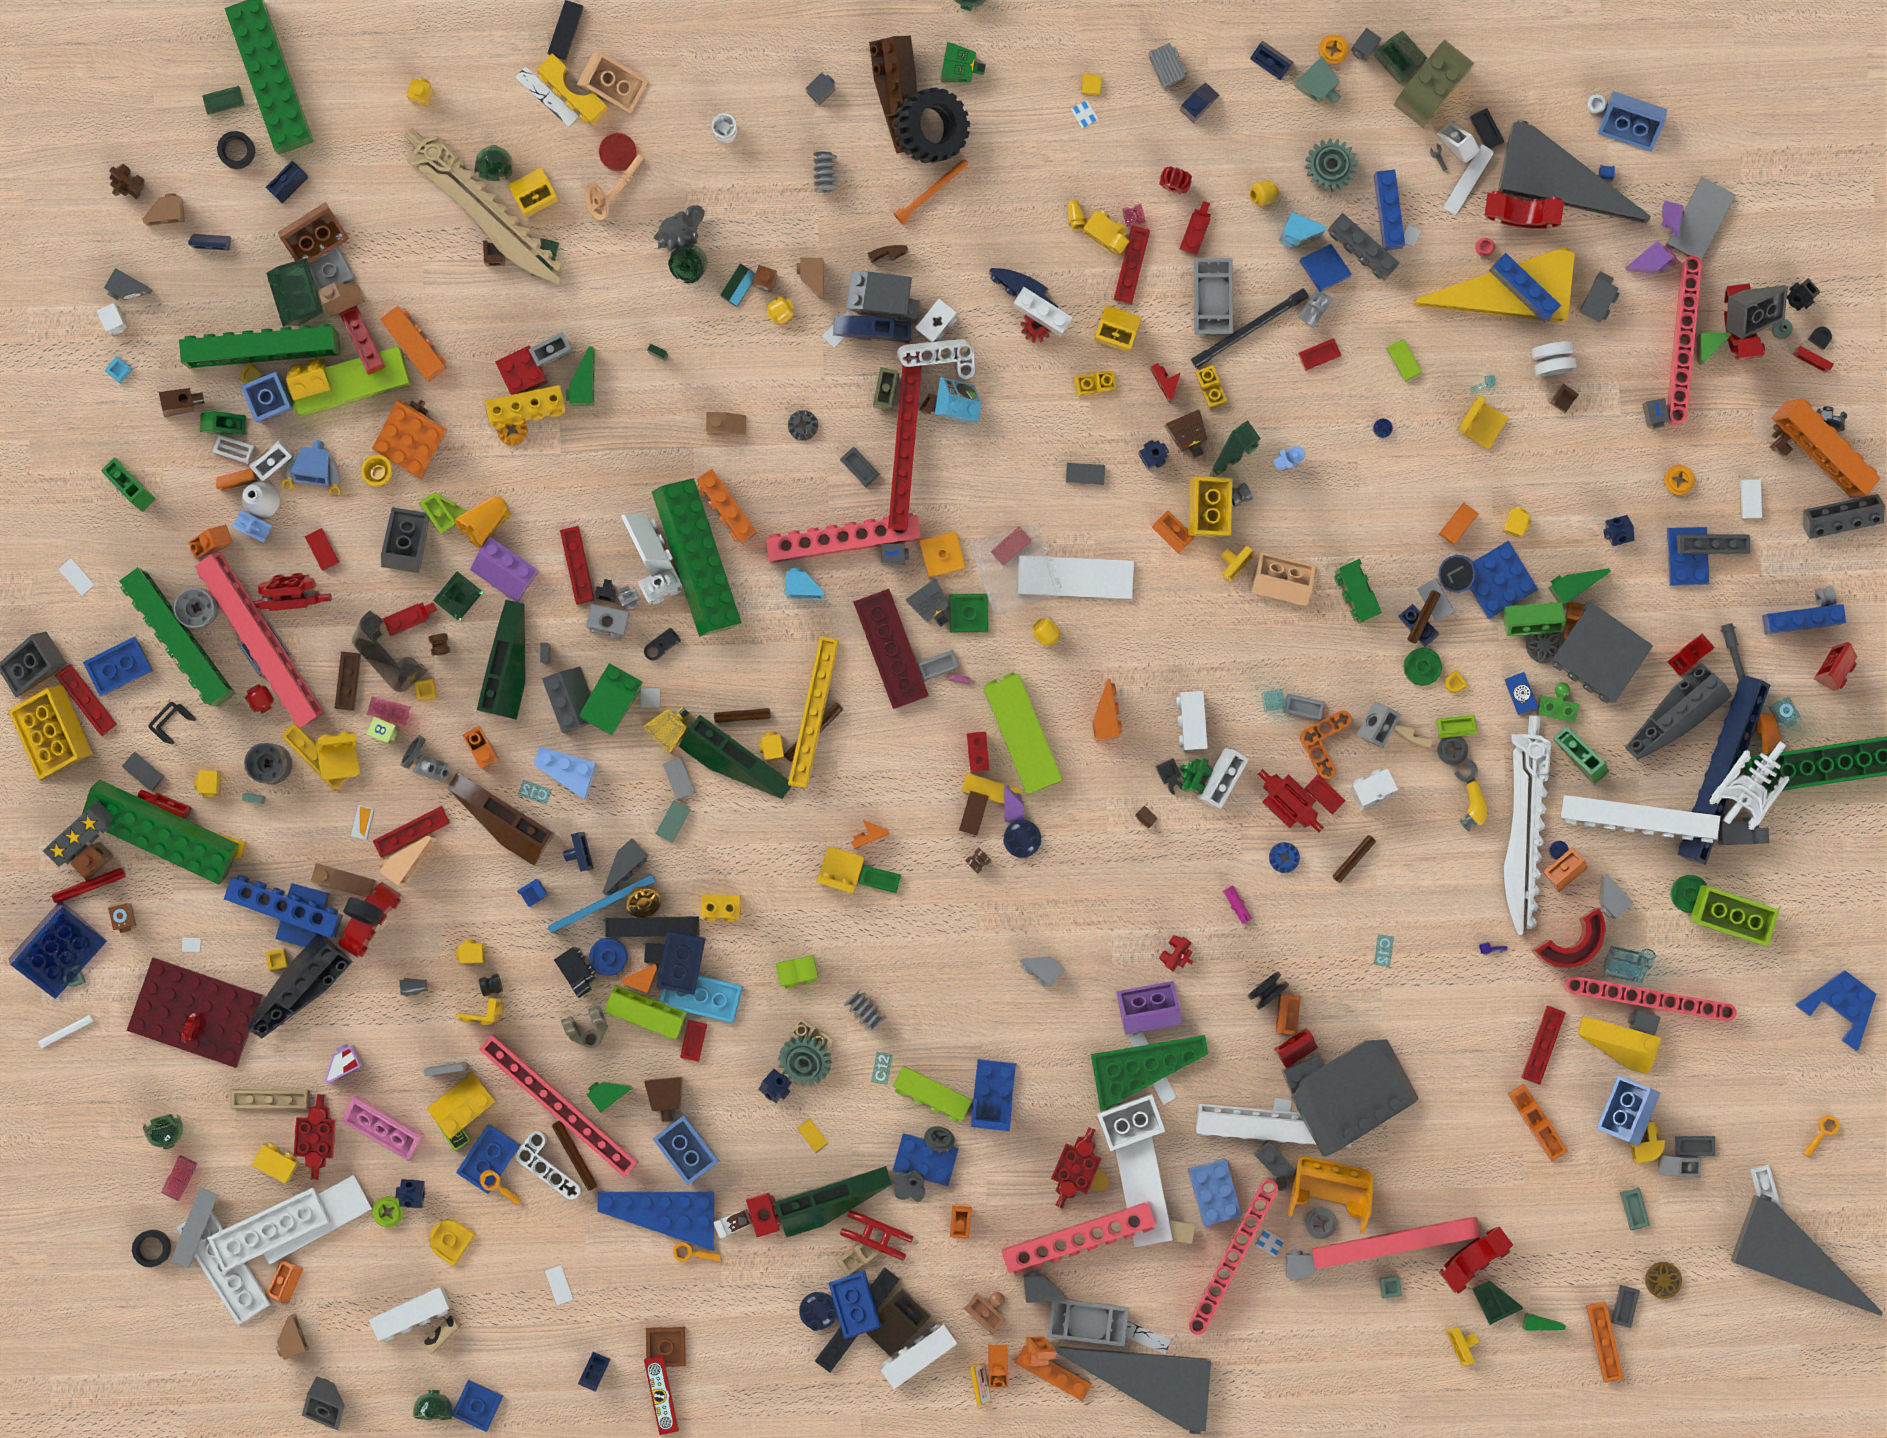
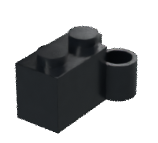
M572 947L555 958L554 961L571 985L576 996L580 998L592 990L589 983L596 979L594 976L596 972L590 964L587 965L583 960L586 957L581 949Z

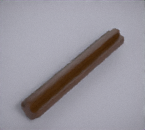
M835 703L823 715L820 733L843 711V708L838 703ZM797 742L784 754V757L790 762L793 761Z
M557 1121L552 1125V1128L587 1190L591 1191L597 1187V1183L563 1123Z

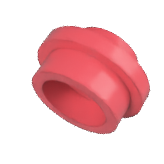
M1481 238L1476 243L1475 249L1478 255L1488 257L1494 252L1495 245L1491 239Z

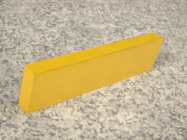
M292 724L281 737L321 777L316 743L298 725ZM348 778L326 780L325 782L336 791Z

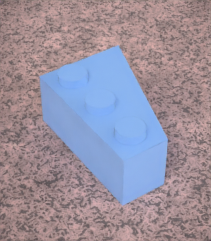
M539 746L534 765L584 800H587L597 763Z

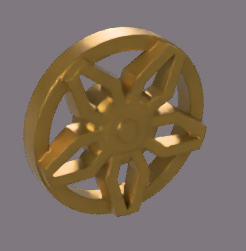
M649 886L635 887L625 900L628 913L634 917L650 916L661 905L659 892L656 888ZM629 907L636 908V912L631 910Z
M1658 1262L1648 1269L1645 1276V1284L1652 1295L1661 1299H1667L1679 1292L1682 1286V1276L1678 1268L1673 1264ZM1659 1266V1274L1651 1273L1656 1267ZM1667 1266L1673 1268L1675 1272H1670L1668 1274L1669 1270ZM1672 1275H1677L1676 1278H1671ZM1649 1276H1656V1278L1653 1280ZM1678 1280V1285L1675 1288L1672 1282H1676ZM1649 1281L1656 1283L1653 1290L1650 1287ZM1669 1286H1672L1673 1292L1668 1289ZM1657 1287H1661V1290L1656 1293ZM1664 1288H1665V1291L1669 1293L1668 1295H1660V1294L1664 1291Z

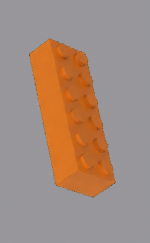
M1800 398L1786 401L1771 417L1849 497L1867 495L1881 479L1877 475L1876 469L1868 466L1864 462L1863 456L1854 452L1850 448V443L1842 439L1838 435L1837 430L1829 426L1824 421V417L1811 408V404L1807 400Z

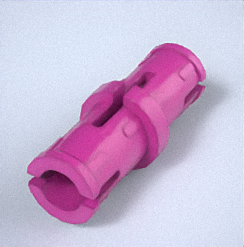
M1232 885L1225 889L1223 893L1231 904L1230 908L1236 912L1241 924L1253 919L1244 905V900H1241L1234 886Z

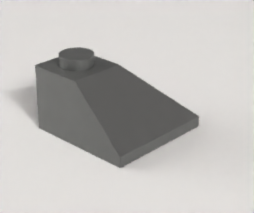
M1039 1271L1028 1272V1275H1024L1026 1303L1065 1301L1064 1293L1047 1277L1039 1274Z
M316 1376L307 1393L302 1416L338 1430L345 1405L335 1383Z

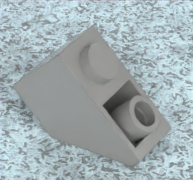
M1050 956L1023 958L1020 961L1023 963L1021 967L1028 974L1033 972L1038 977L1035 980L1044 987L1046 984L1050 987L1065 970Z
M1291 1250V1253H1286V1277L1288 1279H1308L1317 1269L1314 1265L1312 1250H1310V1253H1302V1250Z

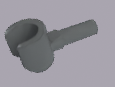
M1437 144L1439 152H1434L1431 147L1430 155L1437 159L1442 170L1445 171L1447 167L1441 156L1442 147Z

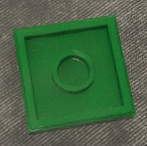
M988 593L949 594L950 633L988 632Z

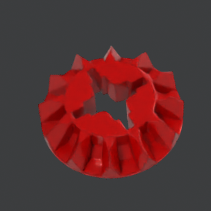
M192 1013L187 1019L181 1034L182 1042L188 1043L195 1037L200 1024L199 1014Z

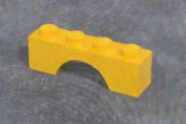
M553 53L536 69L539 74L538 79L545 85L548 83L552 87L551 91L558 98L562 96L566 100V106L572 111L575 109L579 113L578 117L585 124L589 122L593 126L608 111L607 105L594 93L576 95L567 89L565 77L568 70Z

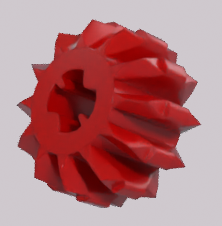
M1164 167L1159 184L1164 189L1174 193H1187L1192 183V176L1187 171L1177 167Z
M1027 315L1024 316L1026 322H1021V326L1025 328L1021 330V333H1028L1025 337L1026 340L1032 336V342L1035 343L1036 338L1043 342V336L1046 338L1050 337L1048 332L1051 330L1039 324V327L1042 326V328H1038V331L1034 330V327H1031V325L1034 326L1038 322Z

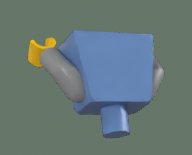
M314 440L312 448L302 447L300 452L288 460L285 473L286 479L281 483L282 488H286L287 482L290 483L289 490L295 488V482L322 486L332 484V487L329 489L330 496H332L333 488L338 490V496H340L341 489L337 486L339 483V469L335 459L330 457L329 451L323 449L324 442Z

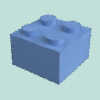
M273 372L241 386L255 422L262 423L293 410V401L279 372Z

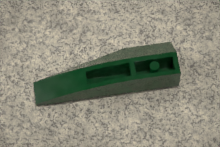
M505 600L487 664L477 710L517 720L526 684L525 604Z
M701 715L698 716L678 746L709 770L780 799H783L792 787L788 785L789 780Z
M884 1166L775 1200L774 1203L787 1238L825 1226L889 1187L892 1183L887 1167Z

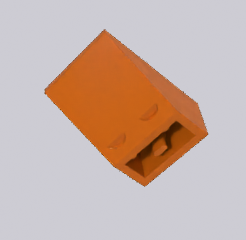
M1108 679L1105 683L1092 722L1095 742L1119 738L1120 733L1123 732L1121 721H1117V714L1120 712L1118 702H1114L1113 696L1116 694L1115 683H1111V679Z

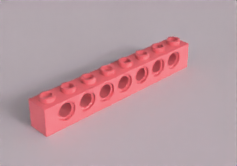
M909 513L908 529L903 533H897L895 530L888 529L889 516L883 517V521L875 522V519L864 520L863 524L848 522L845 523L844 527H838L837 525L826 526L825 530L810 528L805 533L791 531L786 536H781L780 533L769 535L770 538L766 539L769 562H782L882 546V544H898L921 540L917 515L913 516V513ZM878 527L886 529L884 536H878L875 533ZM859 530H865L868 533L865 539H859L856 536ZM840 533L848 534L849 538L846 542L838 540ZM821 536L829 537L830 541L827 545L819 543ZM806 538L811 541L808 548L800 546L802 539ZM788 541L792 544L789 551L781 549L783 542Z
M1150 1201L1003 1248L1001 1252L1008 1273L1014 1272V1275L1025 1272V1268L1030 1266L1033 1269L1044 1265L1043 1262L1048 1260L1051 1263L1059 1261L1063 1255L1075 1256L1080 1254L1079 1250L1087 1248L1090 1251L1098 1248V1244L1103 1242L1108 1245L1116 1242V1238L1124 1236V1239L1133 1237L1135 1232L1140 1230L1143 1233L1151 1231L1157 1222ZM1130 1217H1138L1140 1224L1133 1226L1129 1221ZM1113 1222L1120 1223L1121 1231H1113L1111 1224ZM1093 1229H1101L1103 1236L1100 1238L1095 1237ZM1075 1235H1083L1085 1242L1082 1244L1077 1243L1074 1239ZM1063 1240L1066 1243V1249H1058L1056 1242ZM1038 1247H1046L1048 1254L1045 1256L1040 1255ZM1020 1253H1028L1030 1260L1027 1262L1022 1261Z

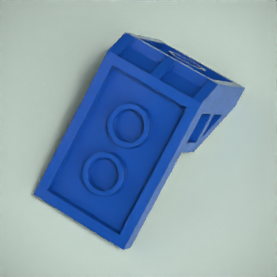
M977 1060L971 1127L1010 1131L1016 1063Z

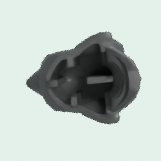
M693 205L687 208L686 213L681 211L672 217L666 218L654 236V239L659 241L658 248L667 247L669 251H672L673 249L683 248L688 244H696L698 238L697 228L704 218V209L699 205Z

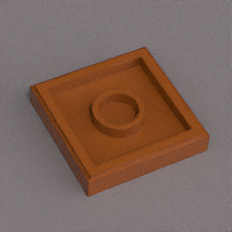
M685 1326L646 1328V1357L663 1355L666 1367L686 1366Z

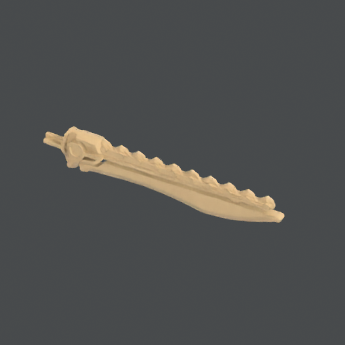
M413 128L408 129L404 136L416 149L410 155V158L406 159L407 162L413 166H419V170L455 199L481 226L498 251L509 260L538 277L561 284V280L537 256L540 255L559 273L563 271V263L552 261L553 255L550 250L540 249L542 245L540 239L529 238V228L518 226V217L507 215L508 208L506 205L496 204V194L484 192L486 188L485 183L474 181V172L462 169L464 165L462 159H459L438 136L423 139ZM428 164H430L432 167L438 170L441 174L436 173L432 168L428 166ZM447 174H453L465 187H467L479 200H481L493 213H495L508 227H510L522 240H524L532 248V250L529 251L520 241H518L506 228H504L491 214H489L477 201H475L463 188H461Z

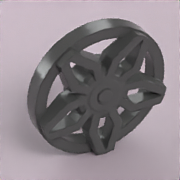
M1545 633L1543 634L1544 638H1540V634H1537L1538 641H1530L1534 634L1529 635L1526 641V649L1529 656L1539 663L1551 662L1544 659L1547 653L1550 656H1555L1550 650L1554 649L1557 653L1559 649L1552 645L1558 641L1559 648L1561 647L1562 639L1560 635L1553 633L1547 638ZM1556 636V639L1551 642L1550 639ZM1536 643V647L1530 646V644ZM1530 649L1538 650L1537 658L1532 654ZM1540 652H1541V653H1544V655H1543V657H1542L1541 659H1540Z
M418 735L405 752L401 761L402 767L409 769L414 759L419 757L420 749L426 741L421 735Z

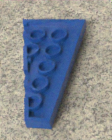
M598 1192L597 1212L714 1250V1192Z

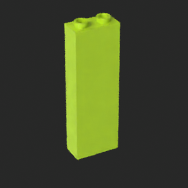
M398 346L380 351L379 354L385 368L370 375L367 374L360 358L325 367V373L331 389L294 400L295 402L292 403L295 414L298 413L300 417H306L412 386L401 348ZM287 384L288 392L291 395L290 389Z
M1012 672L1003 676L1004 680L997 682L995 679L987 682V687L983 688L1025 793L1029 795L1063 780L1019 674L1015 675Z

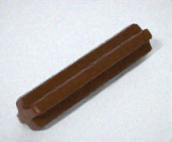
M1435 590L1430 592L1407 638L1409 642L1414 644L1418 642L1441 594Z
M769 708L714 713V721L716 723L769 719L771 717Z
M1368 835L1335 872L1333 879L1338 883L1342 882L1376 843V840Z

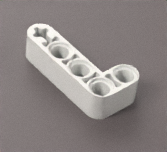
M965 339L908 344L901 346L897 352L899 360L907 367L955 362V369L961 378L969 379L975 373L974 350ZM962 347H968L965 353H960ZM943 349H949L948 354L941 355ZM924 351H930L929 356L922 357V353ZM906 353H910V355H908V358L905 359ZM969 365L967 371H961L962 366Z
M542 1131L531 1133L516 1154L517 1161L567 1199H576L582 1192L581 1184L540 1154V1151L547 1143L546 1134ZM534 1135L542 1137L541 1145H536L533 1142ZM523 1150L530 1152V1160L525 1161L522 1159L521 1153ZM538 1162L546 1164L545 1172L537 1170ZM555 1173L560 1174L562 1177V1181L559 1184L554 1183L552 1180V1176ZM568 1180L569 1182L566 1185L569 1187L575 1186L577 1193L571 1195L569 1194L570 1189L565 1186L562 1189L561 1186Z

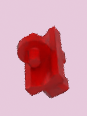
M1173 935L1169 944L1175 947L1174 952L1170 954L1164 950L1159 959L1165 964V967L1174 972L1177 966L1183 968L1186 962L1192 965L1194 961L1189 959L1193 953L1188 949L1192 942L1185 937L1181 938Z

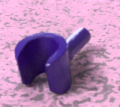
M1489 942L1479 945L1482 954L1507 951V946L1491 947Z

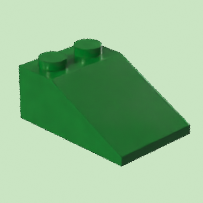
M609 663L583 707L579 718L612 736L639 694L643 682Z

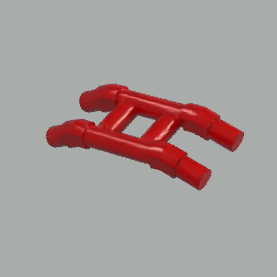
M849 1210L847 1217L866 1224L862 1235L842 1228L840 1231L841 1236L899 1260H905V1253L887 1245L891 1235L909 1243L912 1242L913 1235ZM873 1228L884 1232L880 1243L869 1239Z

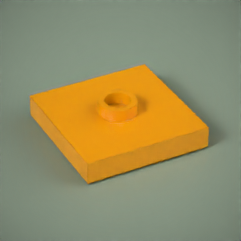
M956 531L919 541L929 578L966 569Z

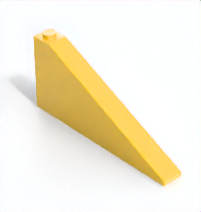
M1561 247L1558 250H1553L1517 263L1561 304L1547 321L1565 323L1568 320L1575 252L1570 251L1569 248ZM1491 272L1418 297L1414 301L1415 306L1541 320Z

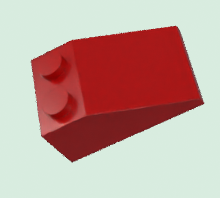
M1846 642L1833 646L1814 680L1833 691L1839 688L1842 689L1847 682L1845 677L1848 672L1851 673L1857 665L1855 662L1857 655L1852 644Z

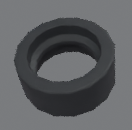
M230 131L224 134L218 141L217 153L221 161L229 168L242 169L253 161L255 146L252 140L243 132ZM234 139L242 140L247 146V154L239 161L230 160L225 153L226 145Z
M352 897L348 899L343 910L349 917L372 926L379 924L383 911L375 905Z
M151 1229L144 1231L132 1243L133 1258L144 1267L161 1265L168 1259L171 1253L170 1239L159 1230ZM148 1237H155L162 1243L163 1250L157 1259L148 1260L141 1254V1243Z

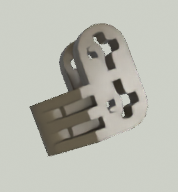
M600 1006L588 1009L591 1020L597 1028L596 1030L591 1029L580 1035L575 1019L572 1016L561 1020L566 1035L569 1036V1039L589 1048L599 1046L608 1028ZM590 1034L596 1036V1042L593 1045L587 1042V1037Z

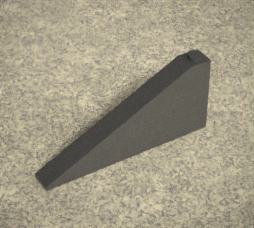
M1518 120L1511 125L1498 191L1542 201L1550 199V197H1559L1561 201H1564V206L1641 223H1647L1650 220L1651 216L1536 127L1528 125V122Z
M1761 1194L1760 1197L1753 1196L1731 1258L1732 1262L1882 1316L1883 1312L1776 1203L1771 1201L1772 1197Z
M1055 1346V1350L1059 1355L1175 1424L1189 1430V1433L1201 1434V1431L1206 1432L1210 1359Z

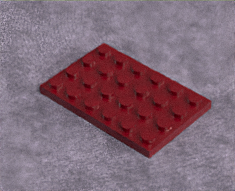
M152 957L127 1031L237 1068L250 1033L248 1026L258 1010L263 994ZM192 1013L199 1014L200 1024L195 1037L188 1043L182 1042L181 1034L187 1019Z

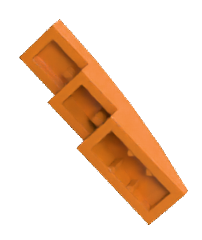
M1525 1084L1508 1093L1521 1117L1552 1162L1568 1152L1551 1122L1546 1118Z

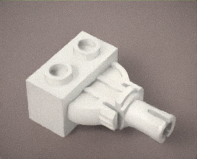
M674 567L654 577L650 575L638 581L649 604L653 603V605L664 601L663 597L669 594L674 596L680 593V589L683 588Z

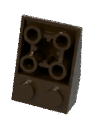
M902 1288L878 1313L882 1327L866 1332V1334L891 1357L931 1317V1314Z

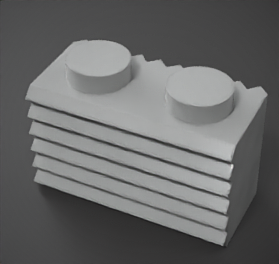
M1168 43L1149 52V59L1163 90L1185 80L1187 72L1184 65L1178 62L1179 54L1176 47H1172Z

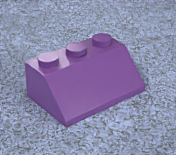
M491 537L487 539L478 552L470 569L516 602L520 600L539 573L535 567Z
M1173 981L1117 991L1125 1035L1182 1024L1180 1006Z

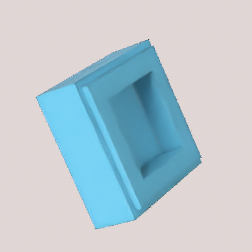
M116 356L105 372L121 384L132 371V368Z

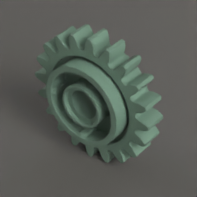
M1329 138L1327 144L1324 140H1321L1320 146L1314 144V150H1309L1308 153L1312 157H1306L1305 161L1310 164L1305 165V169H1310L1307 176H1313L1311 183L1317 181V188L1324 185V191H1326L1328 186H1330L1331 191L1334 192L1336 186L1339 190H1342V183L1348 186V179H1354V175L1351 173L1357 172L1358 169L1353 166H1356L1358 161L1352 160L1356 157V154H1350L1352 147L1346 149V142L1339 145V139L1332 143V139ZM1333 161L1336 164V168L1330 169L1327 166V162Z
M807 1034L804 1039L800 1035L797 1036L796 1040L791 1037L789 1042L784 1043L779 1052L778 1060L782 1061L779 1068H784L782 1074L788 1073L789 1080L795 1078L794 1084H797L798 1081H801L802 1086L806 1082L812 1086L814 1081L819 1084L821 1079L826 1078L831 1069L832 1061L829 1060L831 1053H826L827 1046L821 1047L823 1041L815 1042L816 1037H813L812 1040H809Z

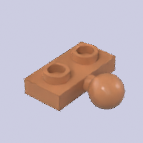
M1000 1292L992 1293L989 1303L977 1293L963 1308L992 1335L1006 1320L995 1310V1307H1001L1005 1301L1003 1294Z

